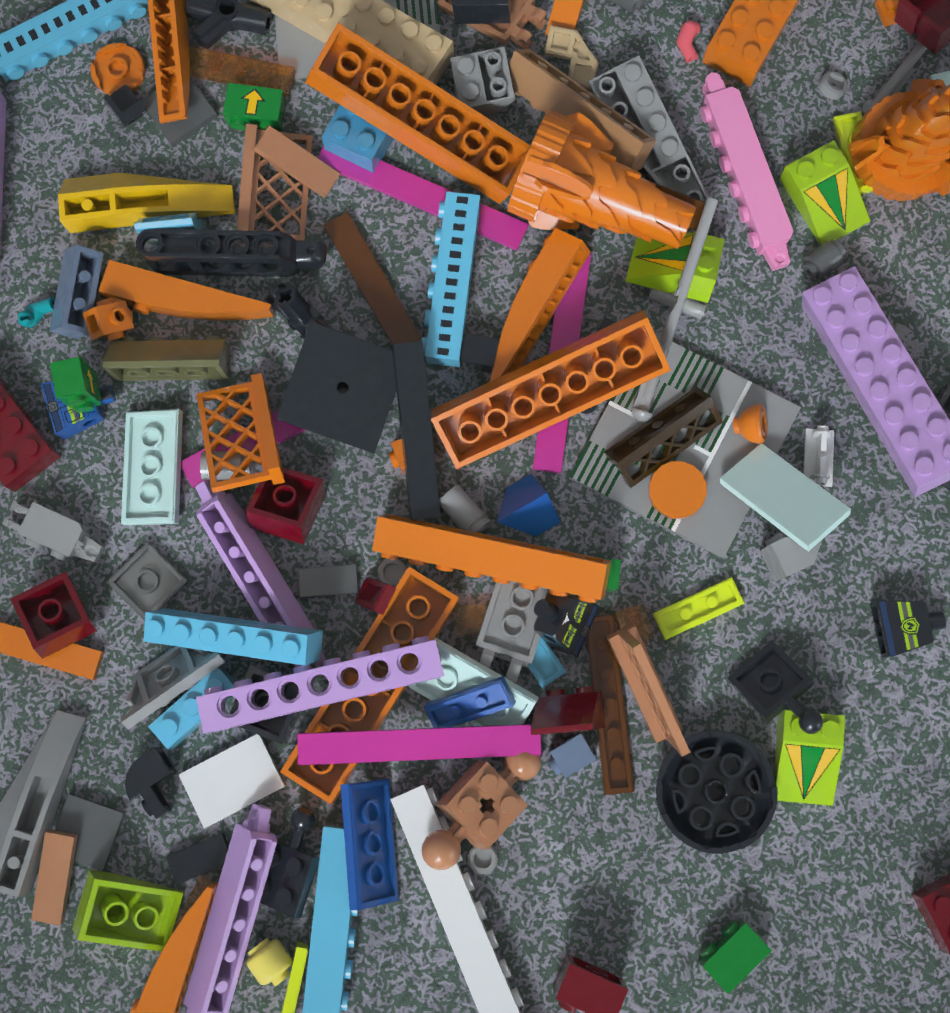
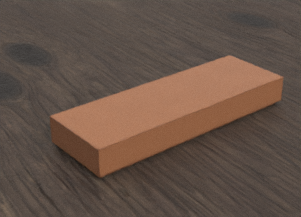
M270 125L253 150L323 198L327 196L340 175L339 172Z
M52 829L45 831L31 920L59 926L64 923L78 834Z

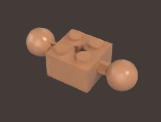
M522 752L517 756H504V769L500 773L488 761L475 762L436 803L439 810L453 824L447 830H436L426 836L421 848L425 863L435 870H447L453 867L459 860L461 854L460 843L465 837L475 848L488 850L528 806L513 790L512 786L517 780L527 781L538 774L542 762L541 755H531L530 753ZM480 800L484 801L483 810H480V808L482 807Z

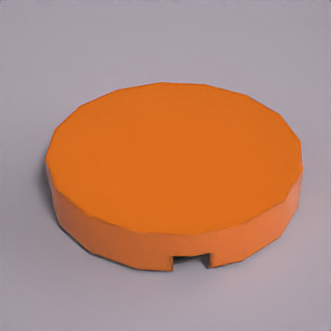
M120 42L111 43L99 49L95 54L96 57L90 65L91 77L98 89L105 94L111 95L124 85H127L134 92L143 83L146 74L145 62L139 51L134 47L132 48Z
M671 461L660 466L652 475L648 485V496L652 506L658 512L665 515V517L684 519L694 515L703 506L707 496V483L703 474L694 465L684 461Z

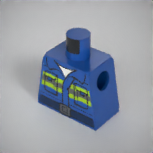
M53 381L41 384L54 433L63 440L105 420L101 406L116 401L114 391L111 385L99 388L102 405L94 406L92 411L78 413L56 398Z

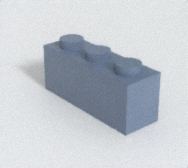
M77 244L64 250L49 332L75 339L89 335L83 312L94 308L103 259L102 252Z

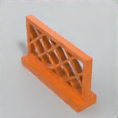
M262 373L251 375V382L197 393L209 478L213 493L272 480L273 485L284 483L269 396ZM249 392V398L243 405L233 401L237 394ZM215 399L221 401V404L215 411L205 407L206 401ZM228 405L238 410L230 420L221 416ZM244 414L254 419L247 428L237 424ZM216 420L225 424V427L218 435L209 431V428ZM232 428L242 433L235 443L224 439ZM248 437L258 441V444L251 452L241 447ZM220 443L230 448L222 459L213 454V451ZM236 452L246 457L239 467L229 463V460ZM252 461L259 463L263 468V472L249 474L245 470ZM224 467L234 472L229 479L217 482V475Z

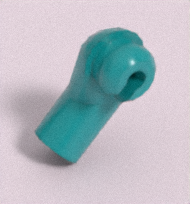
M55 297L30 303L24 311L18 314V323L27 328L36 326L46 313L53 312Z

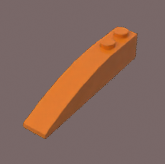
M148 0L159 122L163 124L188 119L190 46L188 17L185 12L186 0Z
M554 228L551 235L545 239L541 252L529 265L528 273L512 303L499 340L490 382L522 367L591 253L583 240L557 228Z
M112 260L108 261L98 290L105 299L113 298L114 303L125 300L128 306L133 307L132 310L143 315H149L150 312L186 319L222 321L274 317L275 314L272 305L269 303Z
M213 882L205 889L167 941L150 973L140 999H135L130 1013H179L217 889V882Z

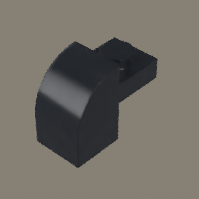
M154 747L139 757L130 766L125 780V789L129 800L142 796L144 800L141 801L144 810L149 816L154 815L156 819L172 811L157 785L177 772L162 747Z

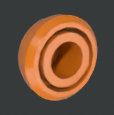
M760 403L751 405L743 410L739 417H734V433L741 434L749 442L763 444L767 439L768 433L767 415L764 406Z

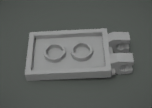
M510 581L509 584L496 582L476 642V646H478L477 651L482 652L479 663L490 669L493 657L509 661L510 665L505 678L515 684L517 683L521 667H528V664H532L541 637L534 631V624L538 617L534 613V606L537 601L546 598L550 589L538 587V590H529L522 588L519 582Z

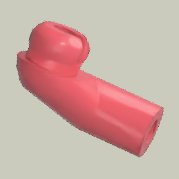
M692 20L685 22L681 26L676 40L677 46L687 63L699 57L692 42L697 33H700L701 27L698 22Z

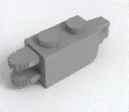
M15 502L12 503L10 508L13 511L25 514L26 516L21 525L12 519L4 518L2 524L18 531L17 534L26 537L25 544L41 550L42 546H46L52 549L51 556L65 562L68 557L75 560L81 558L95 563L99 561L105 547L89 538L90 533L87 526L34 502L29 509Z

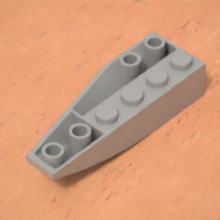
M640 56L589 80L588 83L596 97L657 140L643 165V169L655 183L706 202L708 195Z
M57 710L0 802L1 893L15 897L31 893L40 865L45 831L52 828L87 719L85 717Z

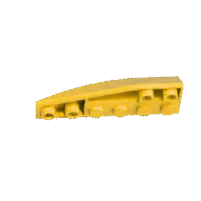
M119 172L64 179L58 193L60 222L69 233L134 226V223L139 218L196 213L197 218L236 214L233 186L226 184Z

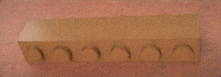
M530 48L514 51L508 64L514 94L525 97L530 101V105L534 109L544 111L545 113L551 110L564 116H569L576 112L583 114L614 143L610 154L616 156L617 162L635 170H640L643 167L657 141L655 138Z

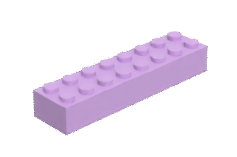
M854 266L802 292V306L914 497L950 481V420L856 267Z

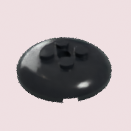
M713 730L699 732L686 737L685 742L690 753L681 756L673 747L664 758L657 775L656 800L663 821L680 841L701 852L724 854L748 847L766 831L776 810L778 791L769 761L753 743L731 732ZM713 783H718L722 788L721 796L712 800L708 795V787Z

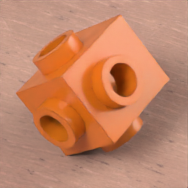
M113 298L104 299L96 302L97 307L83 312L91 340L107 337L108 341H114L125 337L124 332L134 328L133 315L127 307L125 300L114 303Z

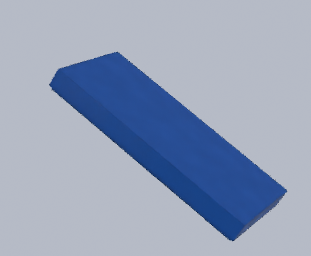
M378 779L341 784L350 910H362L399 901L389 779Z

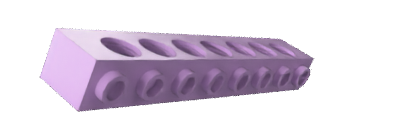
M429 636L412 639V645L400 648L399 643L383 646V652L371 655L370 650L352 654L353 660L341 662V658L337 657L322 661L323 667L315 669L311 668V664L293 668L294 674L282 676L281 671L263 675L264 681L253 684L252 679L237 681L233 683L234 688L224 691L222 686L204 689L205 695L196 697L203 734L445 677L437 641H430ZM407 654H414L418 658V666L413 671H406L402 667V659ZM378 661H385L389 667L387 675L383 678H376L372 672L374 664ZM349 668H355L359 674L358 681L354 685H347L343 680V674ZM320 675H325L329 681V686L324 692L319 693L314 688V680ZM290 682L296 683L299 688L297 697L289 700L284 694L285 686ZM261 689L267 691L269 695L268 703L263 707L258 706L255 702V695ZM233 696L238 700L239 707L235 713L230 714L225 708V703L228 698Z

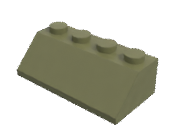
M180 336L177 337V340L150 337L148 341H138V339L133 337L120 338V341L110 342L102 360V368L116 381L230 379V346L225 339L219 336H206L205 340H194L193 337Z

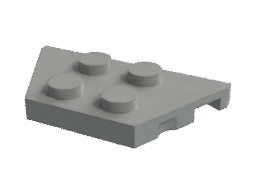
M174 646L134 674L132 689L126 700L130 705L128 714L122 715V724L129 730L160 707L169 704L180 693L192 688L199 680L224 664L225 660L218 652H213L212 654L204 650Z

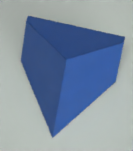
M529 474L506 488L497 523L537 537L559 524L560 520L547 492L535 477Z

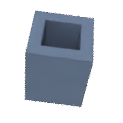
M578 733L550 750L549 753L552 757L548 759V762L556 776L562 773L564 778H567L595 761L596 758L582 734Z

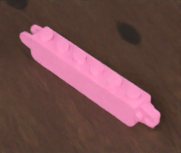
M711 72L706 76V83L703 84L702 93H704L705 99L702 107H700V114L703 122L708 123L711 129L709 137L713 148H718L720 153L719 165L721 171L728 174L730 195L732 198H737L739 203V219L742 223L747 224L749 230L747 238L752 249L756 248L758 256L763 255L771 270L775 271L785 268L790 264L787 243L794 232L740 91L734 87L726 88L718 72Z

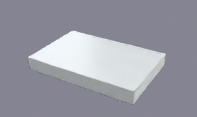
M258 734L179 774L204 829L286 786L262 736Z

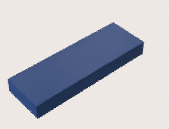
M504 676L427 702L423 708L434 728L455 727L513 707L516 700Z

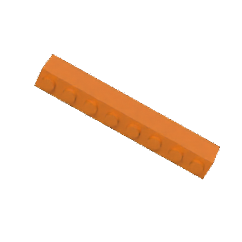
M392 514L377 516L372 551L380 552L381 557L397 560L399 556L408 558V563L414 565L436 564V569L452 572L453 569L463 570L464 575L469 577L481 578V575L491 576L494 582L509 584L510 581L519 582L522 588L529 590H538V587L550 589V594L556 596H567V593L579 595V600L589 603H596L597 600H601L606 595L612 560L420 520H411L410 518Z

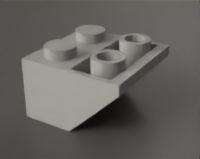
M505 46L450 58L457 97L466 105L485 117L490 118L515 101Z
M783 532L765 541L766 547L760 550V553L774 582L814 565L822 540L809 552Z

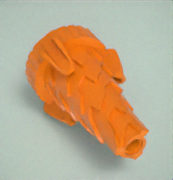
M915 79L911 83L910 91L904 93L897 92L891 96H886L870 108L855 126L856 130L851 137L852 143L849 144L850 156L858 178L863 181L864 185L872 187L874 194L883 196L887 200L906 201L908 199H918L928 193L933 194L937 192L941 196L950 193V84L946 86L941 79Z
M548 110L526 155L512 191L507 211L527 219L530 226L537 229L578 230L580 224H584L597 230L599 227H603L618 234L628 233L649 243L654 239L678 249L690 226L696 207L660 191L655 187L656 184L642 178L640 172L617 162L616 156L610 154L614 143L583 114L576 112L569 116H564L555 111Z

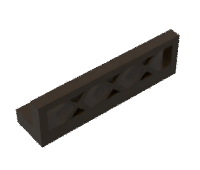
M696 386L604 453L607 459L618 468L627 486L632 488L660 466L670 461L723 423V420L712 397ZM709 410L712 418L703 425H699L700 416ZM682 428H688L685 438L681 441H675L677 432ZM660 444L665 445L660 456L657 458L651 457L655 447ZM636 461L642 462L639 471L630 476L627 468Z

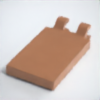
M439 0L437 2L438 8L454 17L452 0ZM511 0L510 23L467 25L505 46L511 40L519 48L529 49L533 44L530 40L532 34L523 28L529 21L531 25L542 30L547 23V20L544 19L547 12L535 7V0Z

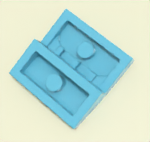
M196 213L139 218L134 223L138 234L147 229L204 230L202 219H197Z

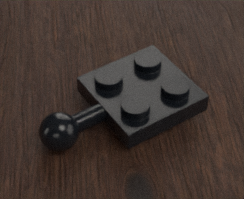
M773 641L728 677L730 684L768 723L788 707L799 718L798 724L803 732L816 734L822 729L823 718L821 714L815 710H807L797 700L814 685L813 680Z
M299 807L292 813L291 823L294 829L289 845L277 841L260 903L293 918L302 917L320 860L319 857L300 850L305 831L309 830L315 823V814L308 807Z

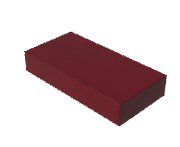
M367 577L354 603L383 615L396 588Z

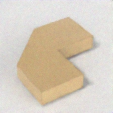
M550 25L545 55L571 60L568 77L588 91H592L588 81L596 77L597 59L590 52L577 30Z

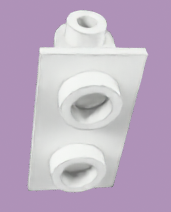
M817 426V429L806 428L803 474L819 486L832 487L834 430H829L828 426Z

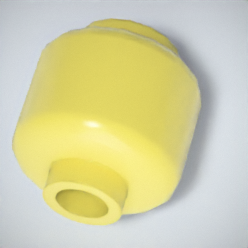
M267 937L248 952L250 957L246 965L260 985H267L272 982L274 986H277L290 975L287 969L292 964V958L279 940L273 939L270 941Z

